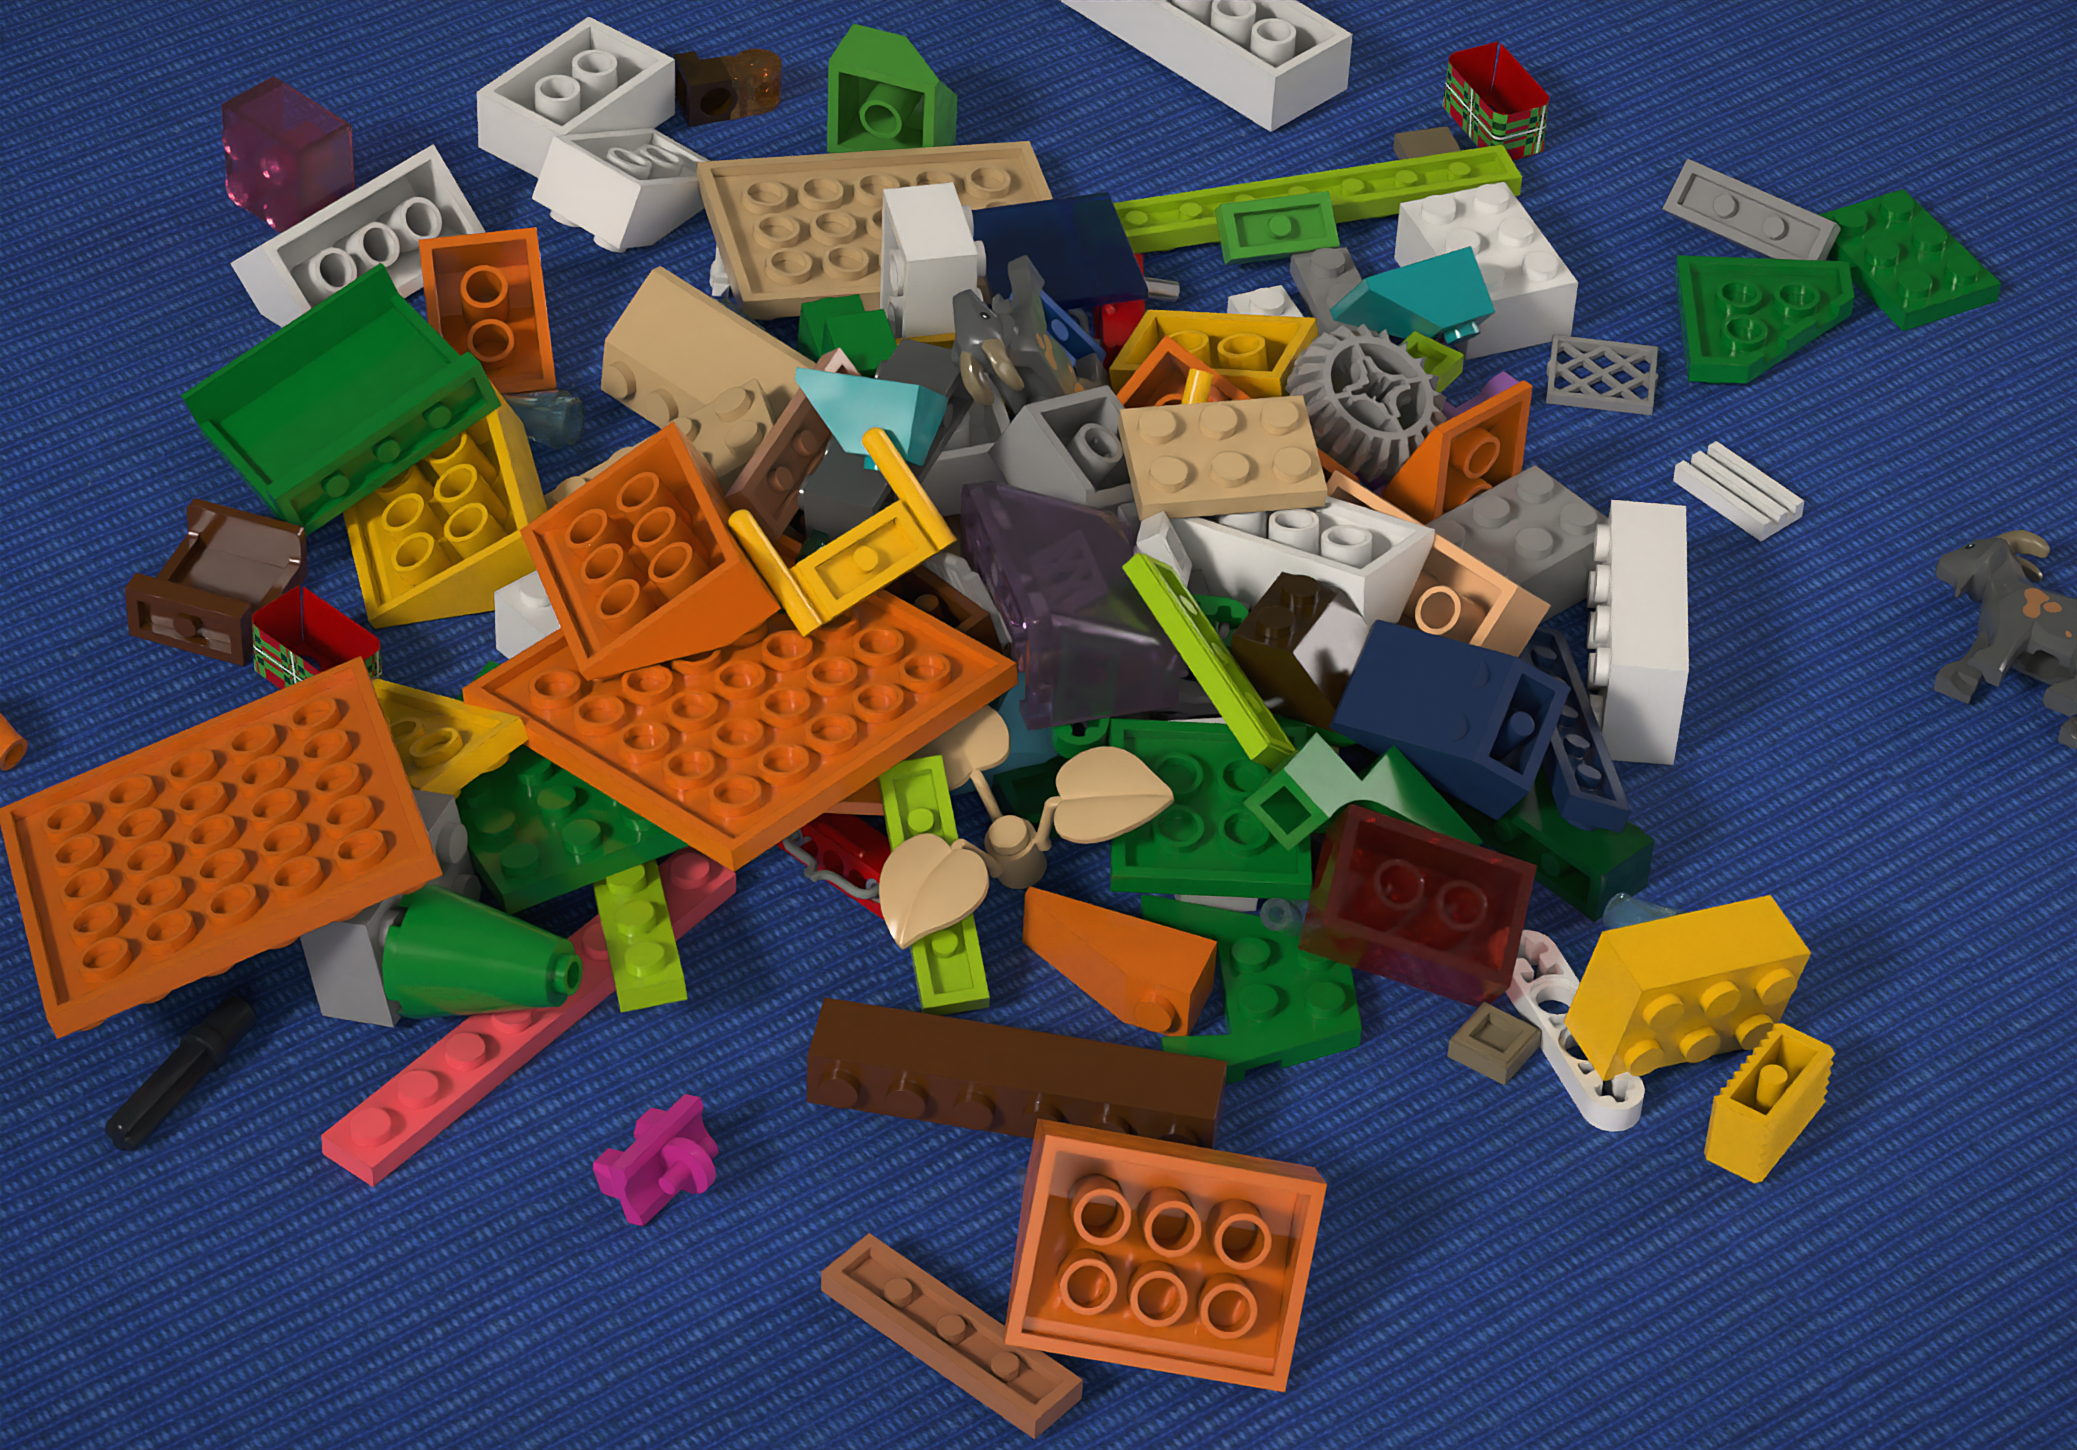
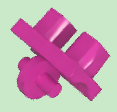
M684 1094L668 1111L650 1108L636 1121L633 1133L636 1141L625 1152L608 1148L593 1162V1171L601 1193L620 1200L628 1223L644 1226L681 1189L691 1194H701L714 1183L716 1170L712 1159L719 1153L716 1142L707 1133L703 1125L701 1114L704 1106L701 1097Z

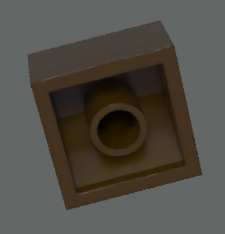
M1282 571L1233 633L1231 655L1271 713L1340 734L1329 728V725L1370 627L1341 589L1319 583L1316 579L1307 575H1293Z

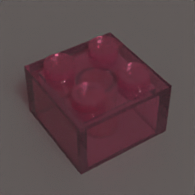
M275 76L221 104L222 142L225 150L226 164L225 187L228 198L237 206L245 208L268 223L277 232L283 233L355 190L352 125Z

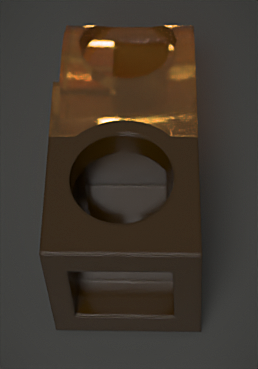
M748 49L733 57L728 55L699 60L695 51L674 54L675 102L688 127L764 114L773 111L780 103L782 61L777 54L769 50Z

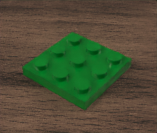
M1111 718L1109 747L1124 749L1138 757L1171 789L1175 801L1145 824L1110 839V892L1309 900L1312 887L1310 835L1287 851L1243 803L1273 769L1251 761L1227 724ZM1280 726L1295 749L1307 741L1306 727Z
M535 751L525 753L516 760L508 762L493 771L480 774L461 788V793L455 800L461 824L467 830V848L471 863L503 911L509 915L690 846Z

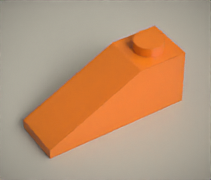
M1031 886L1026 891L1022 942L1123 1023L1170 1037L1190 1035L1213 990L1217 941Z

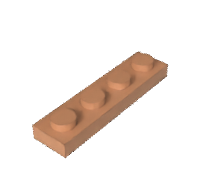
M840 347L822 355L813 368L814 370L861 376ZM801 388L798 389L724 496L725 501L734 512L741 509L748 510L770 542L780 538L799 510L798 495L801 484L807 474H814L824 459L827 444L833 436V433Z
M870 1233L821 1271L822 1292L1033 1439H1036L1082 1399L1083 1379L1040 1350L1005 1345L1003 1342L1005 1326Z

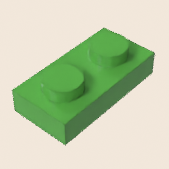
M1329 191L1220 204L1214 210L1225 266L1291 258L1292 254L1314 252L1320 248L1336 249L1340 247Z

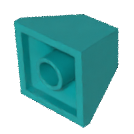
M1471 246L1367 277L1330 309L1333 321L1357 327L1364 324L1368 330L1382 332L1386 329L1388 335L1404 339L1416 331L1433 340L1445 338L1448 346L1467 341L1479 335L1481 332L1478 326L1496 312Z
M800 367L796 368L795 381L844 451L864 458L863 469L881 473L861 441L863 434L873 427H879L885 431L907 465L922 467L947 410L948 397L915 384Z

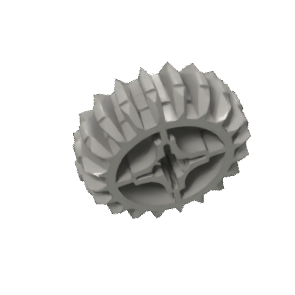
M1364 324L1357 329H1353L1352 332L1344 325H1341L1330 334L1324 332L1320 337H1316L1308 348L1300 353L1294 362L1295 366L1291 370L1292 373L1289 375L1288 383L1284 389L1290 394L1289 396L1303 395L1316 447L1352 474L1359 470L1367 483L1375 478H1379L1380 475L1390 482L1436 426L1446 421L1447 417L1441 411L1447 397L1434 391L1437 388L1439 376L1426 374L1423 371L1426 357L1414 359L1406 352L1407 341L1395 345L1390 342L1386 329L1373 337Z

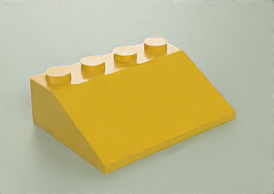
M492 383L491 385L501 403L500 407L343 512L368 620L375 629L494 611L495 591L536 571L520 530L548 509L524 424Z

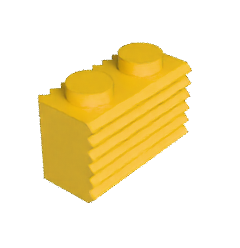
M1784 1023L1773 1024L1772 1031L1766 1032V1037L1760 1040L1759 1047L1753 1048V1053L1747 1056L1746 1063L1740 1064V1069L1734 1072L1733 1079L1727 1080L1726 1087L1720 1088V1094L1713 1098L1704 1148L1706 1160L1753 1183L1762 1182L1826 1102L1824 1096L1828 1092L1826 1087L1830 1083L1827 1078L1832 1073L1830 1067L1834 1063L1831 1059L1835 1055L1831 1046Z

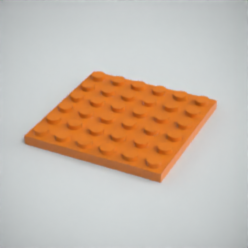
M784 534L779 539L771 542L788 569L794 567L798 562L815 552ZM881 589L804 638L778 601L781 607L780 610L768 617L760 627L747 632L729 646L587 681L580 673L564 633L559 628L463 687L462 691L464 704L520 716L529 738L523 743L525 746L735 872L1018 684V670L1015 661L888 591Z
M361 656L0 808L1 831L46 1018L57 1039L76 1031H87L96 1028L113 1015L139 1004L157 1002L174 989L205 976L211 977L225 973L235 963L268 949L286 947L303 934L332 922L349 920L369 906L397 894L413 893L422 888L428 881L443 875L372 679Z

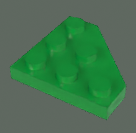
M1677 255L1674 276L1688 382L1747 384L1851 316L1855 296L1849 261Z

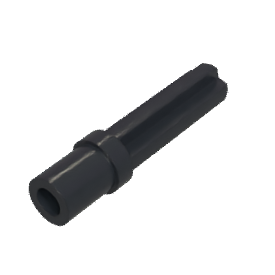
M226 996L199 1025H194L181 1038L180 1046L107 1121L105 1133L112 1139L114 1147L120 1151L126 1149L131 1151L138 1150L207 1075L216 1072L228 1060L229 1052L257 1023L256 1014L248 1003L237 996Z

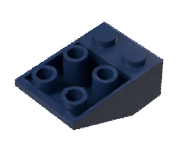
M1377 619L1369 630L1329 728L1380 756L1395 745L1430 784L1493 819L1499 820L1530 792L1571 687L1516 656Z

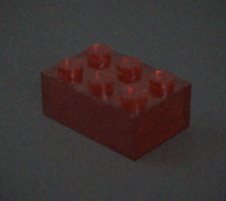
M1350 803L1326 828L1298 949L1477 1008L1483 1002L1491 1004L1511 986L1537 865Z

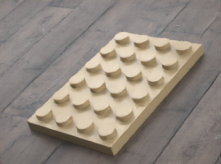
M1030 141L697 162L696 176L699 180L698 189L740 316L746 320H773L781 317L800 316L801 303L817 301L826 297L837 298L855 294L860 295L865 312L879 310L883 189L954 183L961 206L969 205L971 208L974 224L973 240L982 241L984 245L986 275L985 277H977V288L981 290L983 301L986 304H992V299L998 293L1004 300L1010 298L1012 286L1008 275V263L1024 255L1028 256L1044 279L1045 283L1042 290L1052 300L1064 297H1078L1079 283L1085 278Z

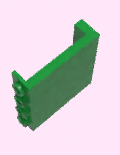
M379 263L180 395L202 435L279 521L303 527L306 537L501 406L481 363L469 351L460 356L398 293L382 263Z

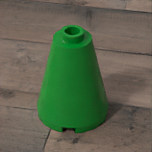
M425 884L419 890L403 895L398 906L408 907V911L401 927L389 925L385 938L382 962L384 991L388 1000L400 1003L402 1008L395 1012L401 1017L426 1019L559 1007L567 1000L569 995L571 996L576 993L582 979V961L576 955L571 941L441 885Z

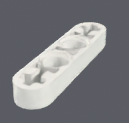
M1519 930L1507 934L1500 941L1495 971L1497 978L1523 1021L1542 1030L1539 1046L1581 1114L1591 1125L1601 1130L1614 1132L1624 1131L1633 1127L1640 1119L1645 1092L1640 1076H1632L1628 1071L1614 1076V1079L1606 1080L1604 1088L1609 1095L1601 1096L1603 1080L1589 1060L1577 1059L1566 1051L1573 1046H1579L1564 1024L1567 1013L1551 1014L1538 1006L1541 1002L1555 1000L1561 1001L1570 1007L1579 987V980L1558 947L1548 936L1537 931ZM1538 965L1536 979L1533 980L1534 970L1531 966Z

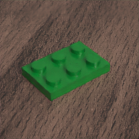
M1904 189L1819 214V216L1837 223L1841 228L1828 257L1832 261H1849L1852 281L1902 331L1998 301L2001 283Z

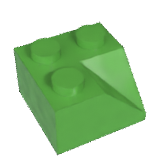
M853 23L829 59L827 152L846 153L953 146L956 141L957 95L937 78L906 36Z

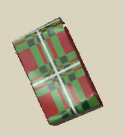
M1498 41L1452 53L1448 58L1442 107L1478 148L1503 144L1512 161L1543 152L1549 96L1503 44H1500L1495 76L1494 69ZM1489 106L1493 107L1498 113L1491 110Z
M300 585L260 608L252 616L255 671L280 689H284L359 656L362 657L371 679L378 678L383 680L379 639L304 586L303 637ZM298 655L315 659L319 663L321 670H317Z

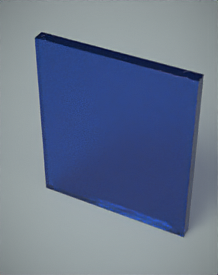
M1109 192L971 210L974 224L973 240L982 241L985 249L986 275L983 278L991 299L998 293L1004 300L1010 298L1012 286L1008 275V263L1024 255L1028 256L1044 279L1045 283L1042 290L1062 310L1148 299V287Z

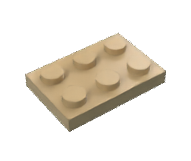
M1303 395L1120 409L1118 430L1140 521L1162 511L1166 512L1169 519L1325 506L1328 489Z

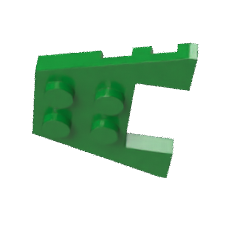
M1141 895L1140 919L1217 941L1216 967L1227 1035L1161 1037L1160 1051L1227 1061L1226 1085L1244 1080L1245 1070L1278 1061V1064L1283 1069L1360 1046L1362 1026L1345 933L1154 895Z

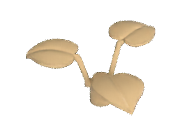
M985 705L904 759L910 760L942 755L949 791L961 787L971 778L992 824L984 840L987 853L963 838L957 839L949 846L942 838L930 833L916 835L894 849L883 866L879 883L881 911L894 941L904 950L922 937L950 927L965 919L985 899L989 889V874L993 878H998L1006 887L1012 889H1024L1036 884L1046 871L1047 861L1043 851L1049 850L1052 846L1049 835L1053 820L1060 837L1073 843L1090 844L1106 841L1145 824L1163 812L1175 801L1171 789L1138 757L1128 751L1116 747L1102 746L1091 748L1077 754L1061 767L1056 776V787L1060 796L1051 797L1046 800L1038 832H1035L1034 827L1029 821L1014 815H1002L981 772L1002 764L1008 758L1011 751V738L1007 725L996 710L989 705Z

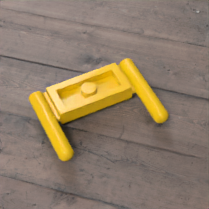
M873 427L868 429L863 434L861 441L900 500L801 560L794 567L787 568L748 510H737L728 519L729 528L803 638L915 569L958 540L882 428Z

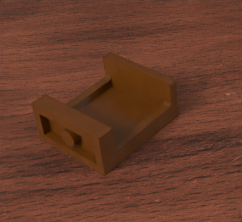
M194 498L186 508L187 535L156 578L135 573L125 587L129 635L244 667L254 652L253 614L286 592L301 585L308 575L305 530L298 525Z

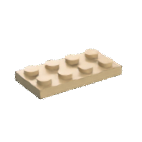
M754 378L740 387L724 391L715 401L686 417H679L670 421L664 427L671 422H674L714 468L727 494L776 423V418L767 394L758 380ZM650 437L632 447H625L616 451L607 461L584 474L570 477L561 482L555 490L544 495L547 509L552 508Z

